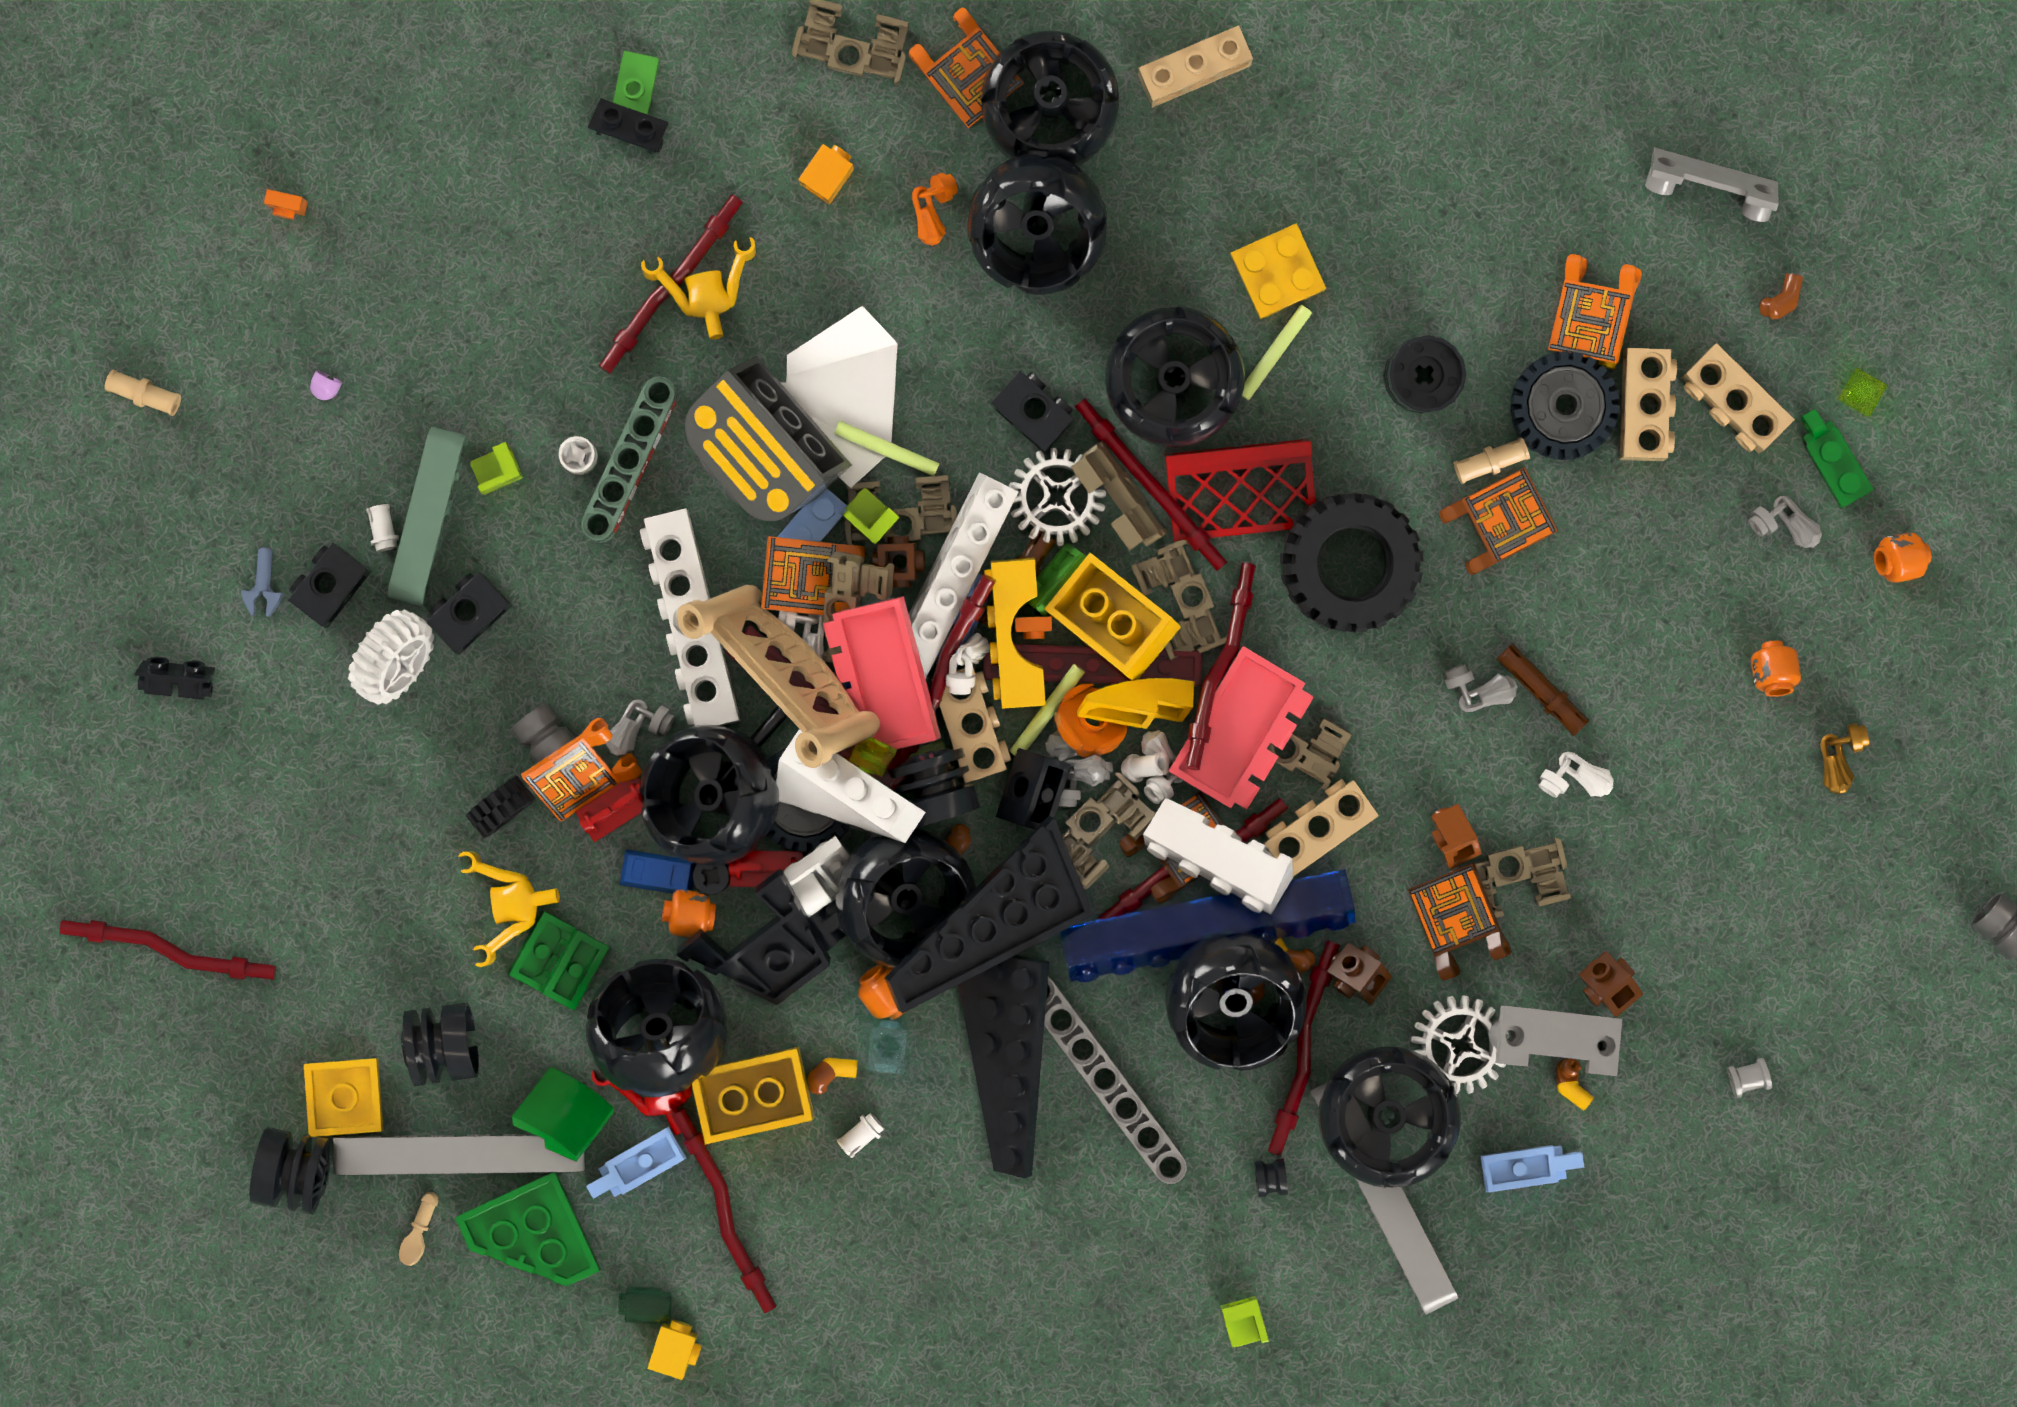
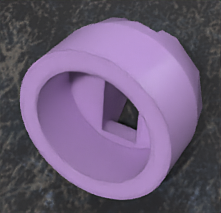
M316 370L311 380L310 389L317 399L328 400L336 396L342 382L336 378L331 380L327 378L328 374Z

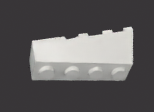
M799 729L779 759L776 784L779 788V802L790 804L815 814L818 813L836 821L848 823L906 843L926 812L837 753L832 755L830 761L816 768L805 766L798 758L795 750L796 738L799 734L803 733Z
M1165 798L1143 834L1145 845L1148 846L1147 850L1159 859L1166 860L1169 857L1178 862L1179 869L1194 878L1201 875L1210 880V886L1224 895H1229L1230 892L1243 899L1242 904L1257 913H1261L1264 910L1272 914L1293 879L1292 858L1281 853L1278 859H1276L1266 850V845L1255 840L1245 844L1241 842V838L1234 830L1224 825H1216L1215 828L1209 827L1208 824L1210 822L1205 816Z

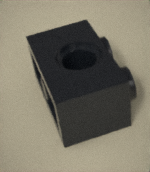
M1019 371L991 402V407L1045 454L1074 422V418L1070 416L1073 409L1058 396L1054 400L1051 399L1043 391L1046 385L1032 372L1026 376ZM1031 401H1039L1044 405L1046 411L1041 418L1031 419L1024 412L1025 406Z
M334 543L329 548L324 545L312 559V563L315 566L307 576L301 574L289 590L293 594L288 601L324 628H328L372 572ZM332 574L335 577L336 586L333 591L324 594L319 588V581L324 575Z
M480 572L475 576L472 573L466 575L455 586L458 592L448 601L445 597L439 600L429 610L432 616L426 621L452 651L458 655L467 649L513 606L487 577ZM466 601H472L476 607V614L469 621L461 620L458 614L460 605Z
M1018 748L995 817L1034 830L1048 816L1055 817L1072 765Z

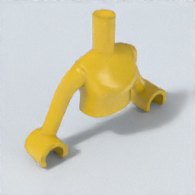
M749 237L751 247L747 251L738 249L737 241H734L736 256L728 277L727 292L722 282L721 271H707L688 276L684 279L688 290L687 300L682 289L664 271L663 262L660 257H657L659 267L656 270L650 271L646 269L644 260L641 262L644 276L648 280H659L686 316L705 318L709 339L716 340L724 336L719 314L729 310L736 303L744 263L751 260L756 253L755 241Z
M466 851L460 853L458 857L469 856L472 859V866L469 869L461 870L462 873L478 872L496 880L511 883L506 886L491 887L490 889L492 911L496 924L511 921L518 922L506 928L488 944L478 945L473 948V950L483 949L487 953L485 962L475 964L478 967L491 965L495 961L496 951L534 925L537 906L559 903L560 894L557 888L535 892L526 875L482 863L478 853Z

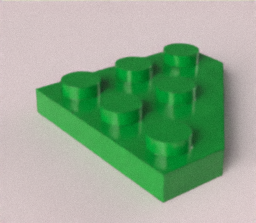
M551 1172L455 1217L470 1251L502 1261L504 1264L528 1273L548 1278L566 1287L601 1270L557 1172Z

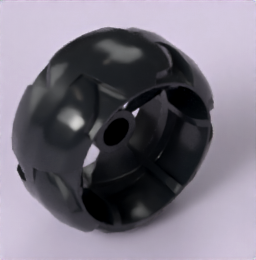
M1062 31L1033 32L1016 39L1012 44L1003 49L991 63L982 86V115L990 138L997 148L1009 159L1026 154H1039L1042 159L1060 157L1079 166L1091 159L1093 155L1104 147L1114 130L1119 110L1117 80L1107 59L1088 41ZM1060 59L1063 64L1068 65L1071 63L1083 72L1091 85L1093 98L1077 97L1067 99L1066 85L1058 77ZM1027 65L1032 76L1037 81L1034 88V106L1025 107L1008 114L1006 103L1008 88L1015 75L1024 71V66ZM1053 91L1060 98L1054 97L1052 102L1049 103L1045 101V95L1042 94ZM1061 113L1071 124L1079 129L1075 137L1062 143L1043 144L1039 143L1037 139H1031L1042 117L1054 118Z
M1026 154L1001 163L989 173L982 184L978 185L971 200L967 231L975 258L982 269L994 281L1006 288L1015 285L1026 294L1046 295L1070 288L1079 281L1081 276L1089 273L1095 266L1105 245L1107 211L1100 197L1099 189L1080 167L1060 157L1042 159L1039 154ZM1027 192L1024 197L1023 211L1008 201L1007 198ZM1075 208L1078 211V222L1081 232L1078 239L1070 242L1069 249L1063 251L1049 236L1054 228L1055 215ZM1021 228L1028 238L1035 240L1033 258L1031 252H1026L1025 256L1013 251L997 237V232Z
M1187 307L1155 309L1144 313L1129 323L1119 334L1111 348L1105 372L1106 393L1116 417L1138 438L1162 447H1182L1198 444L1219 432L1236 411L1242 397L1245 382L1242 355L1228 330L1208 314ZM1181 334L1192 337L1201 342L1211 356L1201 359L1190 368L1180 361H1170L1169 350L1163 335ZM1136 356L1145 363L1160 369L1157 377L1159 392L1144 408L1139 399H1136L1131 386V368ZM1176 372L1181 375L1179 381L1184 383L1173 388L1167 385L1168 381H1164V376L1171 377ZM1190 383L1209 389H1217L1213 400L1205 410L1186 420L1183 418L1175 421L1177 416L1176 398L1186 393Z
M697 725L676 732L672 735L674 738L672 741L661 745L654 751L645 766L641 778L639 791L644 797L641 813L649 834L666 852L685 862L716 866L731 863L748 855L754 850L757 840L768 835L778 811L779 788L770 773L775 768L769 756L749 736L730 728L716 725ZM722 754H726L734 765L737 774L735 784L716 780L721 767ZM692 768L701 782L697 785L694 792L695 802L684 806L679 803V792L686 773ZM702 811L731 816L727 824H722L718 828V834L712 839H704L692 835Z
M914 829L906 843L885 836H875L862 843L850 855L843 866L840 874V891L836 893L838 920L847 938L864 956L879 965L895 968L976 888L974 877L968 863L960 853L934 833ZM931 863L940 870L945 880L944 896H940L938 904L941 906L940 909L921 904L922 892L915 885ZM900 864L902 865V872L892 867ZM895 910L901 915L911 916V921L917 933L913 934L911 931L903 934L902 938L892 939L879 934L873 929V926L878 925Z
M1239 933L1233 937L1218 934L1192 946L1180 958L1175 974L1171 973L1165 992L1168 1021L1177 1042L1194 1060L1216 1070H1220L1222 1066L1239 1071L1252 1070L1278 1059L1286 1051L1288 1043L1297 1039L1300 1034L1307 1010V998L1302 977L1290 956L1273 941L1252 933ZM1265 980H1269L1275 984L1276 991L1279 994L1278 1003H1273L1269 1008V1013L1262 1018L1250 1011L1253 1003L1250 990ZM1215 982L1216 991L1207 986ZM1221 1009L1224 1014L1236 1017V1030L1234 1031L1233 1026H1226V1030L1217 1029L1199 1021L1197 1017H1203Z
M672 959L640 961L635 963L634 967L624 972H617L609 977L598 988L590 1002L587 1014L588 1022L586 1024L587 1043L600 1072L616 1087L622 1090L632 1089L643 1097H663L682 1092L689 1088L701 1075L706 1077L710 1074L724 1052L728 1032L725 1009L714 984L701 971L695 970L693 972L683 962ZM674 1003H678L688 1010L696 1009L698 1021L694 1026H674L668 1013ZM643 1008H645L649 1016L641 1023V1034L617 1039L616 1035L621 1027L635 1014L638 1015L644 1012ZM645 1043L648 1052H637Z
M1384 1046L1366 1049L1351 1056L1333 1072L1326 1083L1320 1099L1318 1121L1321 1137L1327 1151L1344 1171L1366 1184L1382 1188L1410 1186L1421 1182L1434 1174L1447 1161L1459 1136L1461 1111L1455 1088L1445 1072L1437 1064L1415 1051L1395 1046ZM1394 1072L1406 1075L1419 1083L1428 1096L1422 1097L1403 1108L1398 1102L1385 1097L1379 1073ZM1351 1094L1369 1106L1367 1111L1368 1120L1375 1127L1357 1146L1351 1140L1345 1122L1346 1106L1352 1098ZM1387 1106L1395 1114L1393 1120L1388 1118L1390 1123L1384 1125L1383 1120L1379 1119L1380 1111L1383 1112L1382 1109ZM1405 1122L1423 1129H1431V1132H1428L1426 1136L1428 1137L1426 1142L1414 1154L1397 1161L1389 1160L1391 1148L1390 1134L1401 1130Z

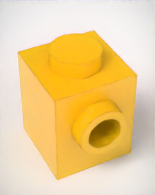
M671 1320L670 1325L663 1323L647 1369L683 1380L688 1364L696 1365L702 1345L696 1343L698 1334L691 1332L692 1325L678 1320Z

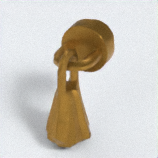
M1849 724L1847 725L1848 736L1838 738L1834 734H1827L1821 739L1820 747L1824 761L1823 785L1830 792L1842 794L1852 787L1855 776L1846 762L1841 744L1850 743L1853 753L1862 752L1863 747L1870 746L1865 725ZM1827 745L1835 746L1837 754L1829 756Z

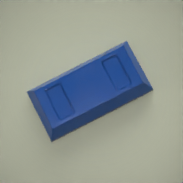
M625 849L619 885L671 894L680 889L692 891L694 882L693 872L696 864L685 862L676 857Z

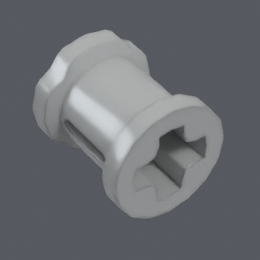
M1758 1058L1756 1063L1740 1068H1735L1734 1066L1727 1067L1728 1078L1735 1098L1742 1097L1744 1092L1764 1088L1765 1090L1772 1089L1771 1076L1764 1058Z

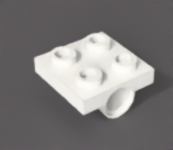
M836 836L829 841L819 844L813 852L800 861L790 864L784 870L785 876L808 917L835 900L836 893L840 891V874L850 854Z

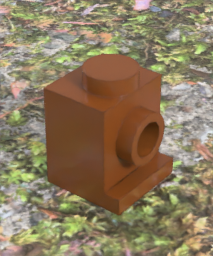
M1459 804L1450 808H1441L1432 815L1431 820L1436 830L1432 831L1431 835L1440 852H1443L1449 870L1482 854L1478 838Z

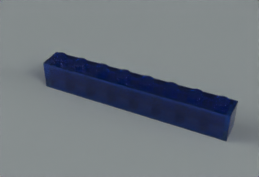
M1343 869L1291 880L1272 914L1264 910L1261 913L1254 912L1242 904V898L1230 893L1229 895L1222 894L1073 925L1060 932L1070 982L1076 980L1079 982H1090L1096 980L1101 975L1110 973L1125 975L1134 971L1135 968L1144 966L1153 968L1163 967L1169 964L1170 961L1180 959L1187 950L1198 942L1218 934L1233 937L1239 933H1252L1276 942L1280 938L1289 936L1304 938L1311 935L1314 931L1323 929L1332 931L1342 930L1348 927L1349 924L1355 923V906L1346 870Z

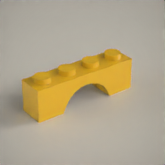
M1035 558L991 561V569L984 570V574L996 580L991 590L993 591L994 606H987L988 628L996 627L997 642H990L991 664H999L1000 678L992 679L994 700H1001L1002 709L1044 706L1046 702L1043 666L1024 658L1016 649L1011 637V626L1017 611L1026 602L1037 597Z

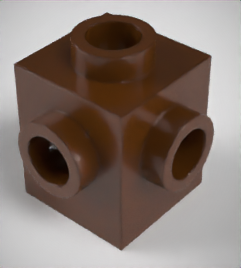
M909 536L887 537V544H877L878 552H873L872 565L885 568L888 563L894 564L893 588L911 587V580L920 579L919 572H925V551L919 550L918 543H909ZM900 554L907 558V565L902 569L896 567L894 563L895 557Z
M1349 942L1343 950L1334 955L1327 970L1335 981L1333 987L1339 993L1349 999L1355 995L1369 1005H1372L1392 976L1379 961L1381 958L1377 953L1365 945L1359 949Z
M1607 951L1590 962L1578 974L1587 986L1582 990L1585 996L1596 1007L1602 1003L1615 1018L1643 995L1632 978L1635 975L1633 969L1623 958L1616 961Z

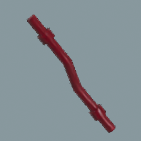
M730 195L716 216L711 215L703 226L705 229L704 233L682 263L669 275L678 286L685 281L686 277L693 273L716 239L721 240L729 229L727 224L743 204L735 195ZM662 283L649 295L625 330L620 329L612 340L614 345L598 365L606 373L611 374L626 352L630 353L638 343L637 336L659 306L671 295Z
M1086 398L1080 401L1075 408L1093 428L1090 432L1099 442L1102 440L1128 471L1160 504L1188 537L1186 542L1194 551L1199 550L1216 571L1221 569L1227 561L1209 541L1211 536L1203 527L1199 529L1173 497L1140 463L1114 432L1116 428L1109 419H1103Z
M1242 563L1237 589L1233 590L1230 602L1233 610L1226 644L1203 680L1195 722L1190 724L1188 739L1191 742L1185 767L1191 770H1200L1204 745L1209 743L1212 729L1209 726L1216 687L1239 651L1246 613L1248 609H1251L1254 596L1251 588L1256 566L1251 563Z
M983 574L972 596L966 597L959 609L961 615L940 651L929 690L934 713L942 701L946 686V675L949 674V661L958 650L972 623L978 621L985 609L983 604L996 583V580L989 575ZM921 744L897 749L887 769L890 770L899 766L910 757L912 752L916 753Z
M1279 797L1258 815L1254 812L1243 821L1245 825L1235 833L1241 838L1243 843L1253 836L1257 838L1268 830L1266 827L1289 808ZM1164 866L1132 891L1129 888L1118 896L1120 900L1097 918L1107 929L1128 911L1132 914L1141 907V901L1152 893L1151 888L1158 882L1171 876Z
M62 920L60 924V934L86 937L89 942L104 943L105 940L146 945L186 969L229 974L230 978L243 980L246 979V976L274 980L276 976L275 965L248 962V958L234 956L232 960L191 955L151 931L107 926V922L91 920L90 923Z
M1330 940L1326 941L1318 966H1313L1309 980L1312 982L1306 996V1016L1301 1032L1297 1037V1071L1283 1109L1279 1108L1274 1121L1277 1126L1267 1150L1279 1156L1283 1152L1290 1130H1294L1299 1118V1115L1296 1113L1311 1075V1025L1325 986L1329 987L1332 980L1327 970L1334 955L1340 948V944Z
M682 1108L673 1113L672 1117L685 1138L683 1144L689 1155L694 1154L714 1190L721 1237L742 1273L740 1279L747 1290L751 1289L764 1313H767L776 1308V1304L764 1284L766 1278L759 1266L755 1267L735 1232L727 1183L706 1148L709 1144L705 1145L702 1131L698 1132L685 1108Z

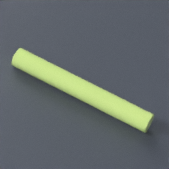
M1300 305L1244 382L1242 397L1246 400H1250L1312 314L1305 306Z
M839 421L834 432L835 435L931 476H935L940 464L842 421Z
M1076 664L1072 665L1046 700V705L1040 708L1009 750L1013 755L1016 756L1018 748L1024 750L1030 748L1058 710L1066 693L1074 688L1084 675L1085 671Z

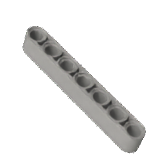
M1048 976L1050 993L1046 998L1045 1027L1156 1177L1167 1184H1175L1181 1181L1187 1171L1186 1162L1182 1154L1054 981ZM1058 1009L1068 1011L1072 1017L1071 1024L1062 1030L1056 1029L1050 1022L1051 1015ZM1087 1039L1093 1044V1052L1088 1058L1080 1059L1073 1054L1072 1047L1077 1040ZM1108 1068L1114 1072L1115 1080L1110 1087L1101 1088L1095 1084L1094 1076L1099 1069ZM1122 1098H1131L1136 1102V1111L1130 1117H1122L1116 1112L1117 1102ZM1145 1127L1154 1128L1158 1132L1157 1142L1148 1147L1141 1145L1138 1142V1134L1141 1129ZM1172 1156L1179 1160L1180 1168L1176 1174L1167 1176L1160 1172L1159 1165L1164 1158Z
M1326 1083L1310 1091L1318 1107ZM1351 1094L1352 1098L1346 1106L1345 1122L1348 1134L1357 1146L1372 1129L1356 1098ZM1355 1178L1363 1196H1365L1371 1207L1370 1209L1378 1225L1383 1230L1392 1252L1399 1261L1407 1281L1416 1294L1425 1315L1458 1299L1402 1187H1376Z
M476 1134L462 1137H454V1135H431V1137L402 1135L381 1138V1136H358V1138L333 1137V1174L577 1172L585 1170V1151L578 1161L575 1162L545 1149L544 1139L536 1135L504 1134V1136H490V1134Z

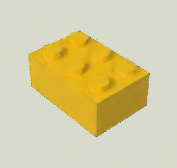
M1092 553L1088 554L1044 608L1054 619L1131 681L1138 680L1181 628L1171 616Z
M799 1047L716 1065L710 1074L706 1077L701 1075L692 1083L705 1145L808 1122L815 1118Z

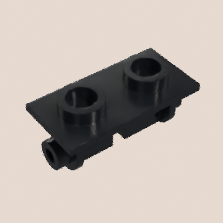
M600 98L588 129L597 131L596 134L599 136L605 134L647 149V153L652 154V152L660 153L664 142L662 138L669 122Z
M151 657L142 661L135 672V676H139L138 690H144L145 694L171 696L173 684H178V697L204 700L205 697L212 696L213 683L209 682L215 672V667H205V663L195 660L176 664L169 663V660L164 657Z

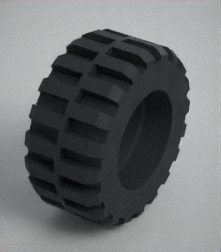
M1335 494L1327 496L1321 501L1314 502L1307 507L1308 509L1303 514H1299L1292 522L1294 524L1290 532H1286L1283 540L1285 546L1283 553H1280V563L1283 566L1281 578L1283 585L1287 586L1289 598L1293 604H1296L1301 609L1300 612L1307 618L1314 620L1319 625L1338 631L1366 632L1368 629H1378L1387 625V621L1401 615L1404 612L1403 607L1408 602L1411 603L1417 594L1414 592L1415 587L1422 580L1423 572H1420V562H1424L1423 551L1419 550L1417 542L1420 539L1416 530H1412L1410 527V520L1404 513L1398 512L1394 505L1386 500H1380L1375 498V496L1367 494ZM1346 528H1358L1370 533L1381 545L1385 557L1383 575L1378 584L1369 592L1356 597L1341 596L1330 590L1321 579L1318 570V556L1322 545L1332 534Z

